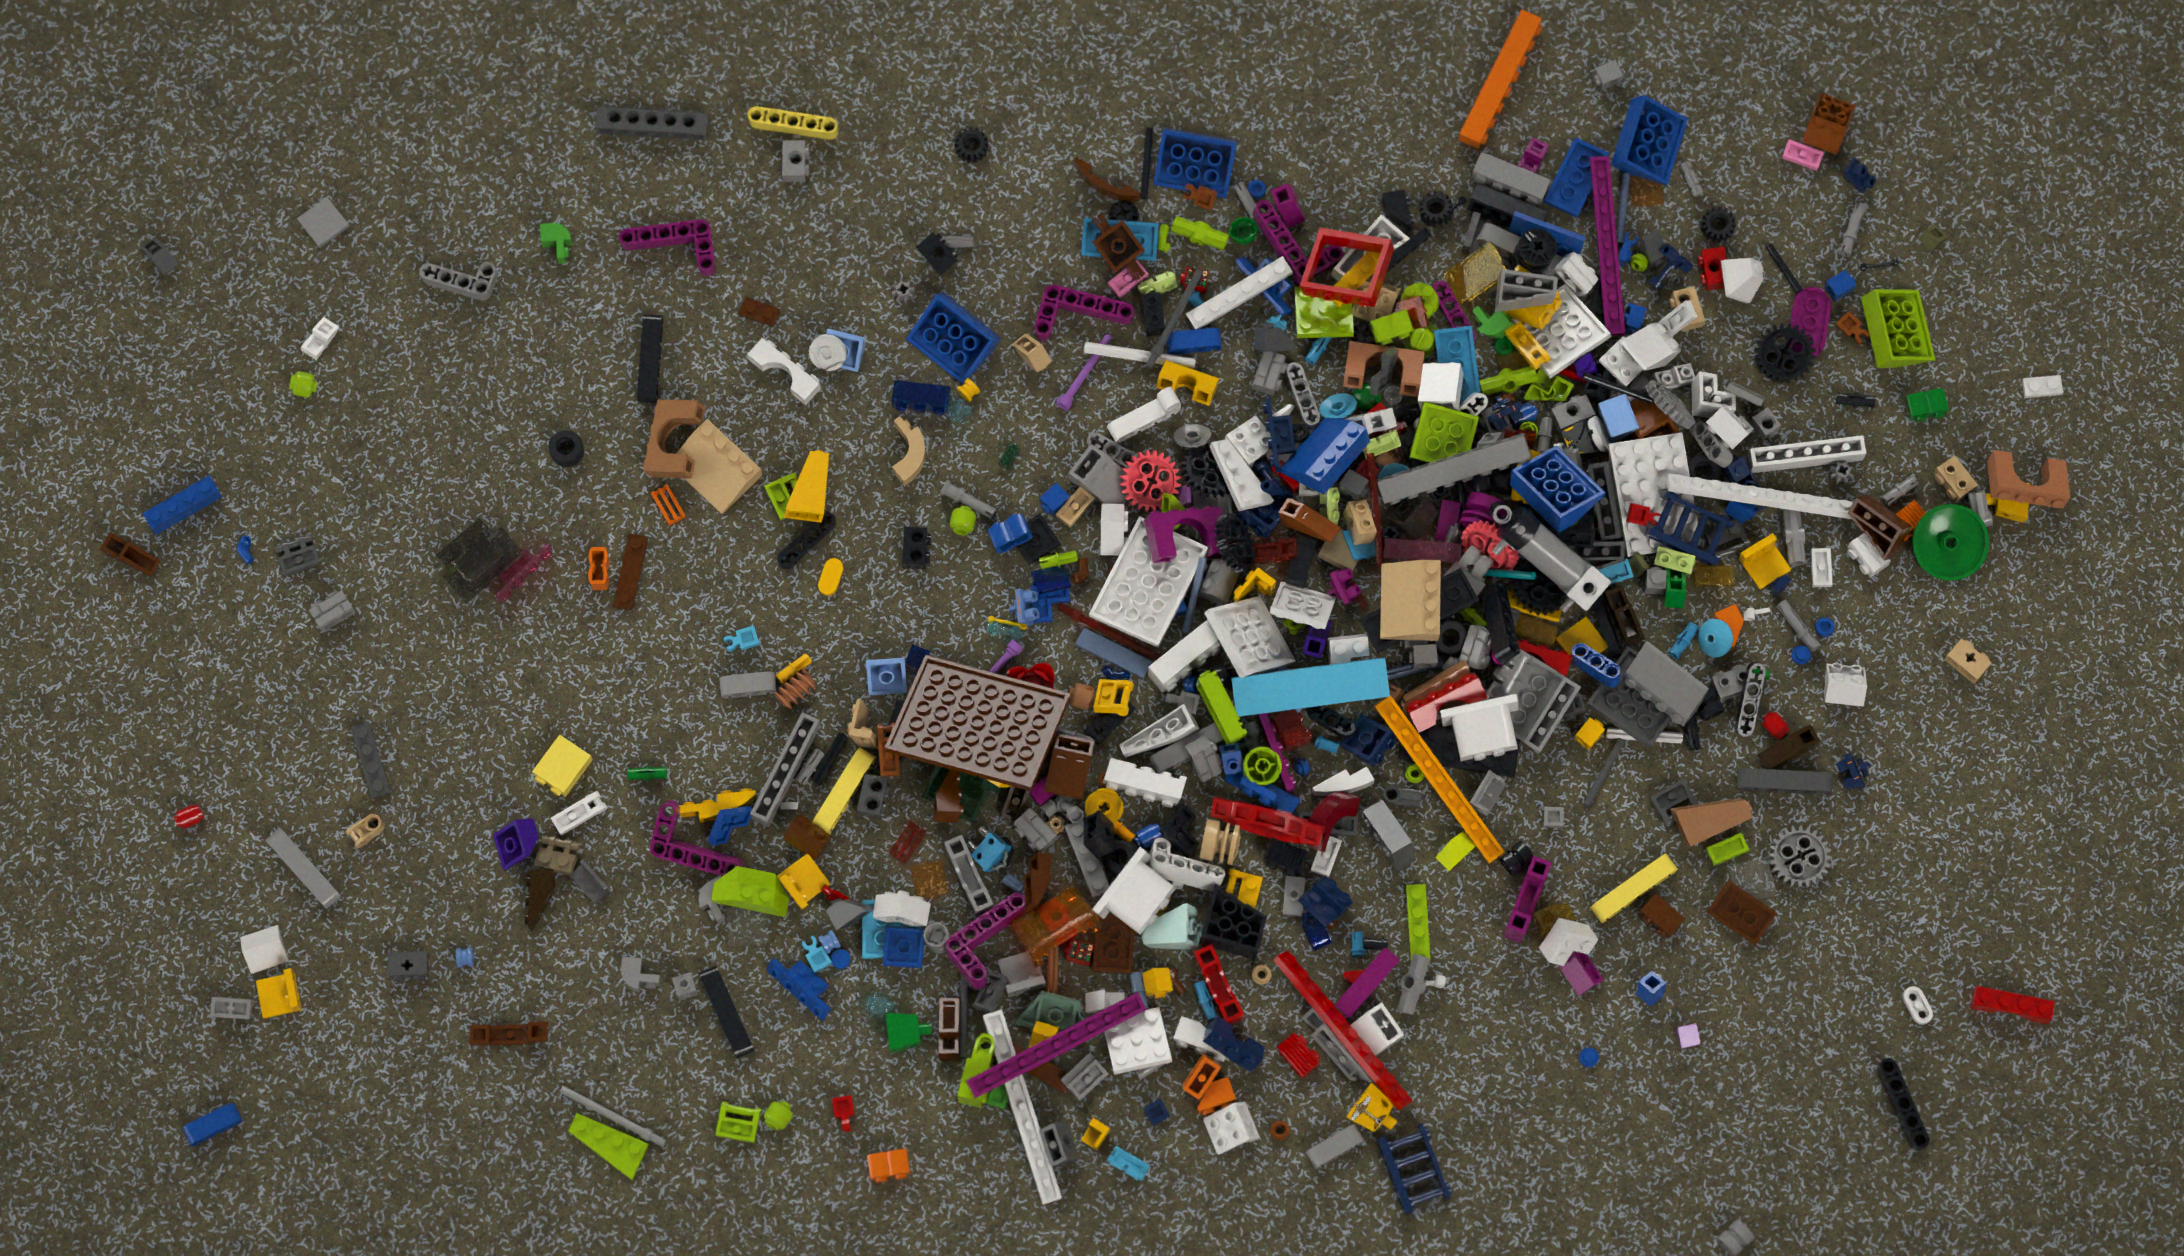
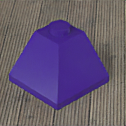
M534 819L514 820L493 834L503 870L511 868L530 856L539 837Z

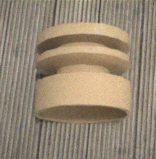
M1207 819L1200 859L1212 861L1215 853H1218L1220 863H1223L1224 855H1228L1227 864L1232 865L1238 854L1241 839L1240 825L1235 824L1234 832L1232 833L1229 832L1231 823H1227L1225 830L1222 831L1220 830V821Z

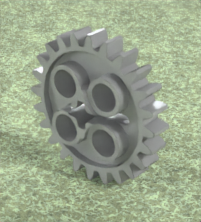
M1653 379L1645 385V389L1650 394L1649 396L1654 399L1656 406L1664 414L1669 415L1674 422L1687 429L1695 423V419L1690 414V411L1686 409V405L1676 394L1671 393L1666 386Z
M1802 825L1799 826L1798 831H1796L1794 826L1791 827L1790 832L1784 829V836L1778 833L1777 838L1779 840L1773 839L1772 843L1775 846L1769 847V850L1773 853L1768 855V858L1773 859L1769 862V865L1775 866L1771 872L1779 873L1776 879L1783 877L1782 884L1789 881L1792 888L1794 883H1796L1798 889L1801 888L1802 884L1808 888L1809 882L1815 886L1817 884L1816 879L1822 881V875H1827L1828 873L1825 868L1831 867V864L1826 861H1831L1832 859L1831 856L1827 855L1831 852V849H1825L1828 841H1821L1823 835L1817 837V830L1810 833V827L1803 831ZM1799 841H1806L1808 848H1802L1799 845ZM1815 849V852L1806 854L1803 859L1799 858L1791 864L1785 865L1786 862L1795 859L1797 855L1801 856L1809 850ZM1782 850H1789L1791 852V856H1784L1782 854ZM1813 857L1818 861V864L1812 865L1808 859ZM1791 867H1799L1801 873L1795 874L1792 871Z

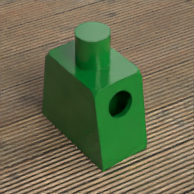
M886 1013L890 1053L921 1045L920 1036L932 1034L931 1024H919L918 1015Z

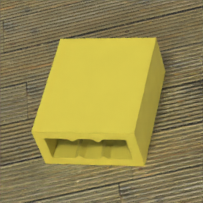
M559 734L532 771L535 776L534 780L543 786L544 784L550 786V791L555 795L560 796L562 794L566 797L593 759L591 755Z

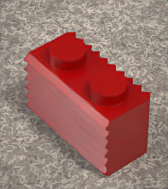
M1294 1032L1277 1046L1276 1051L1302 1080L1320 1065V1056L1314 1049L1309 1050L1306 1046L1307 1041L1301 1034L1297 1036Z

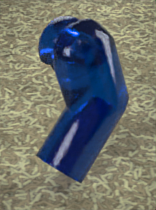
M1109 665L1104 666L1101 670L1109 680H1128L1130 678V673L1127 670L1114 672Z

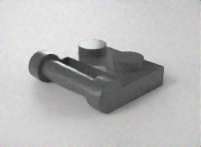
M1736 519L1731 521L1735 523L1734 527L1724 528L1717 546L1738 539L1742 543L1722 550L1716 548L1715 556L1720 558V560L1722 557L1751 547L1742 524ZM1717 526L1703 530L1708 546Z
M1684 779L1649 798L1666 828L1672 826V823L1675 822L1673 815L1668 816L1666 811L1686 800L1689 801L1690 805L1699 804Z

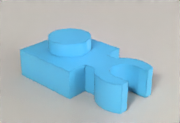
M754 625L735 631L736 637H724V642H733L731 646L726 647L728 652L734 651L737 646H740L742 651L760 645Z
M811 936L813 944L807 946L805 941H802V946L810 952L805 956L814 973H817L831 965L832 962L823 946L817 948L816 938Z

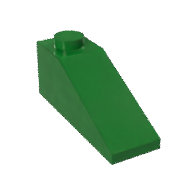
M1665 567L1667 572L1664 607L1684 608L1686 596L1685 572Z

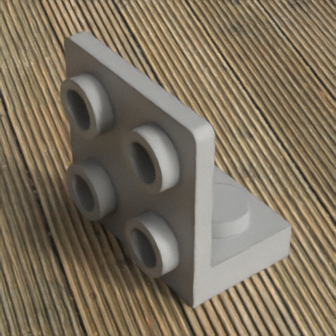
M1035 950L998 960L1001 975L1009 979L1005 987L1008 998L1046 987L1044 975H1042Z

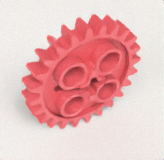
M1145 450L1144 456L1141 452H1138V458L1131 456L1133 462L1126 461L1125 463L1128 468H1122L1125 475H1120L1119 477L1124 479V482H1121L1119 485L1125 486V489L1121 493H1127L1128 495L1125 497V500L1132 499L1130 505L1133 506L1137 503L1138 510L1142 506H1144V511L1148 512L1149 507L1152 512L1156 511V506L1162 510L1163 493L1179 494L1175 490L1176 487L1181 486V484L1176 483V480L1181 479L1180 476L1175 474L1179 469H1173L1176 463H1169L1170 456L1163 459V452H1160L1158 456L1156 450H1153L1151 455L1149 450ZM1145 463L1149 465V471L1146 474L1141 469ZM1155 465H1157L1158 468H1157V470L1154 472V467H1155ZM1161 471H1165L1166 473V479L1164 481H1161L1159 479V473ZM1151 477H1152L1151 480H1153L1154 483H1153V484H1149V482L1147 481V478H1151ZM1136 481L1142 483V488L1139 491L1134 489ZM1154 488L1159 491V496L1156 499L1151 496Z
M1480 520L1478 523L1474 521L1472 524H1469L1462 532L1461 540L1463 542L1461 546L1465 547L1463 552H1466L1471 545L1475 546L1481 551V555L1486 554L1494 560L1489 569L1512 570L1516 566L1519 559L1517 554L1519 552L1512 549L1508 544L1499 555L1492 552L1501 541V538L1497 536L1498 529L1495 523L1490 526L1488 521L1484 524Z

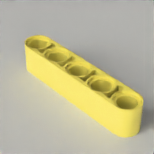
M752 107L748 111L749 124L756 129L822 139H834L838 135V124L831 117L764 107ZM756 115L761 116L758 120L752 119ZM773 118L779 119L776 123L771 122ZM791 121L798 122L794 126L789 125ZM809 124L816 125L814 128L807 127ZM829 126L834 127L832 131L825 130Z
M860 747L858 748L812 823L824 829L829 835L831 834L830 830L834 829L841 818L840 814L844 813L851 802V796L854 797L862 783L860 782L864 780V775L868 774L872 767L870 766L871 764L874 765L877 759L876 756Z
M1664 854L1598 900L1590 909L1600 922L1604 923L1607 921V918L1610 919L1622 910L1621 908H1625L1638 899V896L1641 897L1647 893L1654 885L1657 886L1668 878L1669 874L1675 873L1678 868L1668 855Z

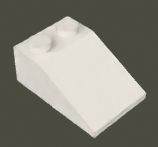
M1658 323L1649 324L1620 342L1644 371L1666 366L1681 352L1678 348V343L1673 338H1670L1666 334V329Z

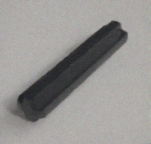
M839 732L812 778L814 783L818 785L823 783L848 739L845 734Z

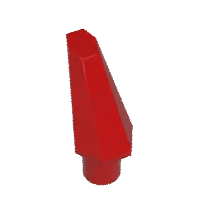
M827 885L821 888V891L826 895V900L849 899L836 889L831 890Z

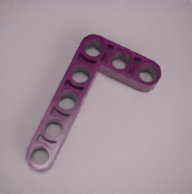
M1261 200L1253 209V218L1279 258L1284 257L1293 272L1291 274L1293 280L1300 284L1303 276L1299 274V270L1305 272L1309 258L1306 259L1271 203L1267 200ZM1258 208H1263L1266 214L1260 213ZM1268 224H1274L1276 229H1271ZM1283 239L1286 245L1280 244L1278 240ZM1331 245L1322 250L1319 259L1322 267L1316 268L1313 278L1340 262L1343 257V249L1340 246ZM1330 253H1335L1337 258H1332ZM1289 255H1294L1296 261L1291 260Z
M704 219L628 228L619 233L621 247L628 251L695 242L699 272L704 276H710L715 272L712 233L709 223ZM701 228L707 229L704 233H699L698 230ZM683 230L688 231L686 235L679 234ZM663 233H669L668 237H661ZM645 235L651 236L648 240H643L642 238ZM625 238H632L630 242H624ZM704 245L709 246V248L705 251L700 250V248ZM704 263L711 264V266L708 268L702 267Z
M1049 285L1044 290L1034 330L1037 339L1041 341L1048 340L1052 334L1059 308L1125 325L1133 321L1134 308L1126 302L1058 285ZM1051 293H1055L1058 295L1056 298L1048 297V295ZM1068 298H1074L1076 301L1073 303H1069L1066 300ZM1087 302H1091L1094 304V306L1089 308L1086 307L1084 304ZM1104 307H1110L1112 310L1110 312H1105L1102 309ZM1046 310H1050L1053 312L1049 316L1043 314V312ZM1127 311L1130 313V315L1124 317L1121 315V313ZM1042 327L1048 329L1045 333H1041L1038 330Z
M668 800L660 807L650 844V852L653 856L720 876H724L731 871V864L745 867L744 862L739 858L674 840L673 836L680 806L676 801ZM666 806H670L673 809V814L666 812ZM662 824L669 828L668 833L662 831ZM656 843H661L664 846V851L658 850ZM675 848L681 849L683 856L676 855ZM693 854H699L701 861H696ZM712 859H717L720 867H715L712 864Z
M1020 893L1010 895L946 940V955L972 987L982 988L987 983L986 969L972 953V950L1025 914L1024 895ZM1015 903H1020V904H1021V906H1019V907H1015V906H1013V905H1014ZM999 914H1005V915H1006V916L1003 917V918L998 917ZM986 924L990 925L989 928H983L982 926ZM969 935L974 936L973 939H967L966 937ZM952 946L959 947L957 950L950 949ZM965 960L970 961L969 964H963L962 962ZM977 974L982 975L981 978H974Z

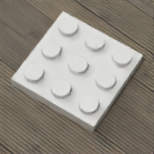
M1281 581L1270 613L1279 618L1291 619L1296 623L1311 625L1316 629H1325L1336 597Z
M1159 1007L1145 1010L1104 1032L1114 1075L1172 1062Z

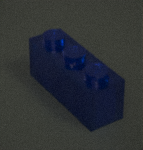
M894 380L892 407L899 411L914 409L917 413L931 411L935 415H944V413H949L951 386Z

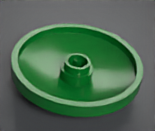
M1957 504L1939 505L1927 511L1917 522L1912 535V551L1917 563L1926 573L1942 580L1954 581L1970 576L1983 564L1989 550V534L1983 520L1973 510Z

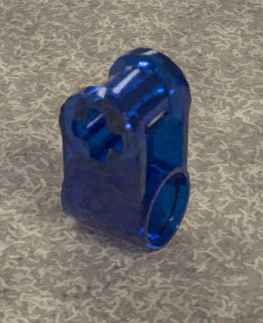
M1310 912L1306 913L1302 920V927L1315 952L1331 944L1332 940L1326 928ZM1308 918H1310V920H1315L1314 926H1312L1311 924H1306Z

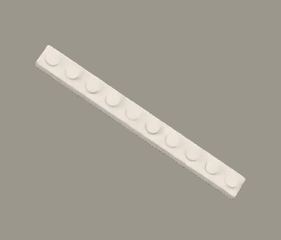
M1668 474L1666 478L1667 488L1670 492L1852 519L1848 512L1853 503L1847 500L1739 485L1737 483H1726L1718 480L1701 479L1699 477H1687L1680 474Z
M1002 1010L983 1015L987 1032L993 1036L995 1041L994 1054L997 1064L1015 1056V1049ZM1020 1075L1004 1083L1042 1205L1062 1199L1039 1131L1040 1128L1023 1075Z

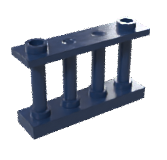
M1668 491V493L1661 494L1660 498L1666 500L1665 506L1657 525L1646 529L1644 536L1676 551L1695 555L1696 560L1709 566H1717L1720 558L1715 556V550L1724 528H1732L1735 523L1731 522L1727 516H1717L1678 498L1679 495L1674 492ZM1675 504L1684 509L1674 533L1667 535L1664 533L1663 528L1672 506ZM1690 512H1693L1701 517L1691 541L1685 543L1681 541L1682 538L1680 536ZM1707 520H1711L1718 525L1708 549L1703 551L1698 549L1699 546L1697 544Z
M1423 1123L1418 1124L1419 1132L1394 1141H1387L1385 1136L1377 1140L1405 1216L1413 1213V1207L1418 1203L1440 1195H1444L1445 1201H1447L1451 1197L1450 1194H1452L1450 1184L1448 1182L1445 1183L1431 1147L1429 1129L1424 1127ZM1420 1139L1423 1140L1426 1148L1425 1151L1400 1160L1393 1158L1392 1152L1395 1148ZM1426 1158L1430 1159L1433 1169L1408 1178H1401L1399 1174L1401 1167ZM1435 1176L1437 1177L1440 1185L1439 1188L1414 1197L1407 1195L1406 1189L1408 1186Z

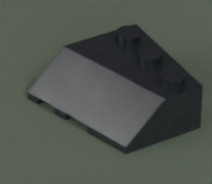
M1215 883L1199 944L1203 946L1212 944L1214 949L1255 960L1267 916L1252 906L1244 904L1236 896L1227 893Z

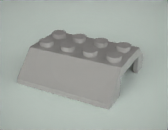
M1519 649V655L1509 661V667L1504 664L1496 676L1500 680L1499 683L1493 681L1486 692L1490 696L1489 699L1482 701L1517 694L1518 710L1510 712L1515 737L1536 751L1541 752L1581 686L1532 655Z

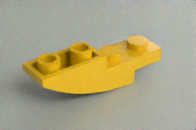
M750 788L741 789L740 792L734 793L731 790L722 791L721 794H717V802H714V800H704L700 804H695L694 802L683 803L680 806L679 814L680 817L699 816L701 823L715 821L720 810L748 806L757 799V794L755 790L752 791Z

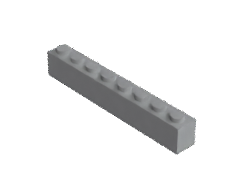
M1522 433L1379 478L1377 483L1384 504L1389 503L1392 505L1400 502L1401 498H1415L1419 496L1418 493L1434 492L1437 490L1436 487L1444 485V488L1453 486L1455 481L1458 480L1465 482L1473 479L1474 475H1488L1492 473L1491 470L1507 469L1510 467L1509 464L1512 463L1523 464L1528 461V458H1531V453L1525 434Z

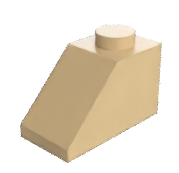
M1024 334L1011 344L1027 365L1036 372L1044 370L1052 362L1043 345L1028 334Z

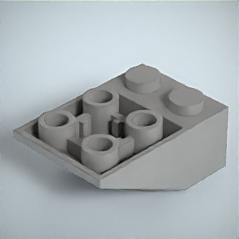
M1090 444L1068 473L1069 481L1078 487L1081 486L1102 504H1121L1128 495L1127 493H1121L1125 486L1119 485L1121 482H1124V479L1119 476L1125 475V472L1109 456L1092 444Z

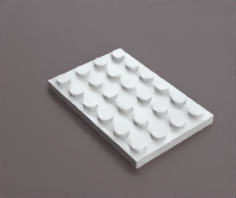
M1683 433L1607 444L1623 541L1625 542L1626 557H1632L1637 553H1640V555L1657 553L1658 546L1672 549L1644 536L1646 529L1653 528L1656 525H1651L1647 522L1646 526L1626 522L1630 503L1650 507L1649 513L1661 514L1666 500L1660 498L1663 493H1668L1667 475L1680 474L1690 477ZM1674 492L1679 495L1678 498L1695 505L1693 495ZM1673 504L1663 528L1665 534L1671 535L1674 533L1684 508ZM1690 512L1680 536L1682 538L1681 541L1685 543L1691 541L1698 524L1697 516L1693 512ZM1654 516L1653 520L1655 523L1658 522L1660 516ZM1701 539L1699 540V542H1698V544H1697L1698 546L1701 545Z
M1139 516L1089 613V617L1155 647H1159L1195 577L1199 557H1205L1208 547L1173 531L1177 556L1171 562L1153 563L1144 523L1145 518Z

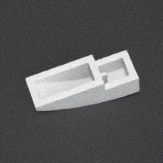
M1392 408L1343 419L1351 420L1365 427L1368 434L1397 426Z
M1367 767L1352 775H1349L1347 770H1344L1314 786L1312 793L1318 796H1328L1335 792L1352 793L1373 785L1374 778Z

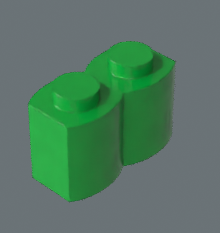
M1944 388L1913 393L1905 398L1910 421L1915 420L1919 423L1926 421L1928 417L1940 419L1945 417V414L1949 411Z

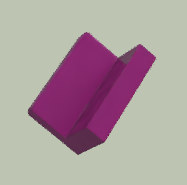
M1573 951L1564 966L1558 965L1578 996L1604 981L1587 954Z

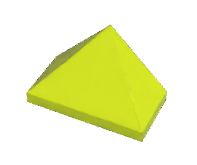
M1461 832L1451 839L1435 858L1450 871L1476 846L1464 832Z

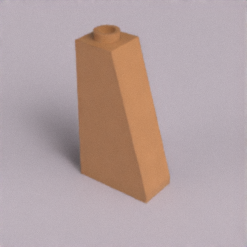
M1466 661L1458 662L1403 695L1404 703H1401L1402 712L1411 719L1406 710V707L1415 700L1420 701L1426 698V695L1430 692L1439 691L1446 684L1455 683L1461 680L1462 676L1469 674L1470 670ZM1452 700L1443 704L1438 712L1467 703L1460 700Z
M1741 798L1670 809L1685 845L1690 847L1753 818L1751 815L1753 810L1750 803Z

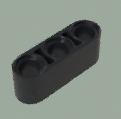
M1299 532L1285 583L1304 588L1318 538Z

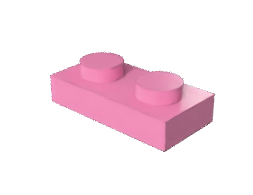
M1788 140L1782 159L1817 171L1824 152Z
M1137 260L1138 265L1146 273L1143 277L1136 271L1140 277L1136 281L1126 268L1108 282V286L1119 298L1149 277V273Z

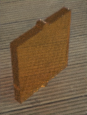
M1635 175L1629 176L1633 206L1647 205V207H1650V205L1664 204L1661 183Z
M942 860L911 866L916 896L922 898L931 897L933 899L935 896L949 894Z

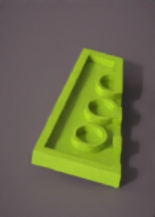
M576 1113L568 1130L573 1136L633 1181L649 1146L648 1143Z

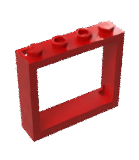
M1320 227L1300 283L1303 295L1310 296V298H1323L1327 301L1336 300L1344 304L1353 303L1362 307L1364 305L1375 307L1394 251L1391 239ZM1325 244L1380 253L1368 292L1312 283Z

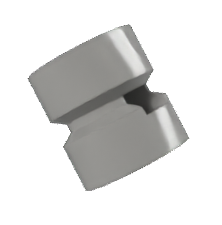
M1471 545L1458 562V566L1465 571L1470 570L1471 575L1480 581L1494 560L1486 554L1481 555V551Z
M934 922L929 924L923 934L928 948L937 954L945 953L946 940L951 936L948 929L942 923Z
M1737 1219L1728 1227L1729 1232H1723L1717 1237L1719 1245L1730 1256H1736L1741 1252L1742 1245L1747 1246L1755 1238L1746 1225Z

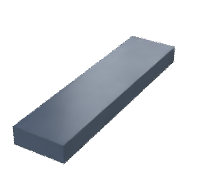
M1083 628L1075 643V646L1143 680L1148 672V667L1152 664L1151 660L1086 628Z

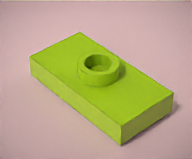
M1742 833L1705 849L1713 866L1749 852Z

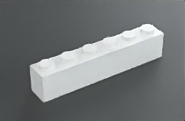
M1854 436L1751 448L1747 457L1751 472L1759 473L1836 464L1837 461L1840 463L1845 461H1863L1866 455L1864 437Z

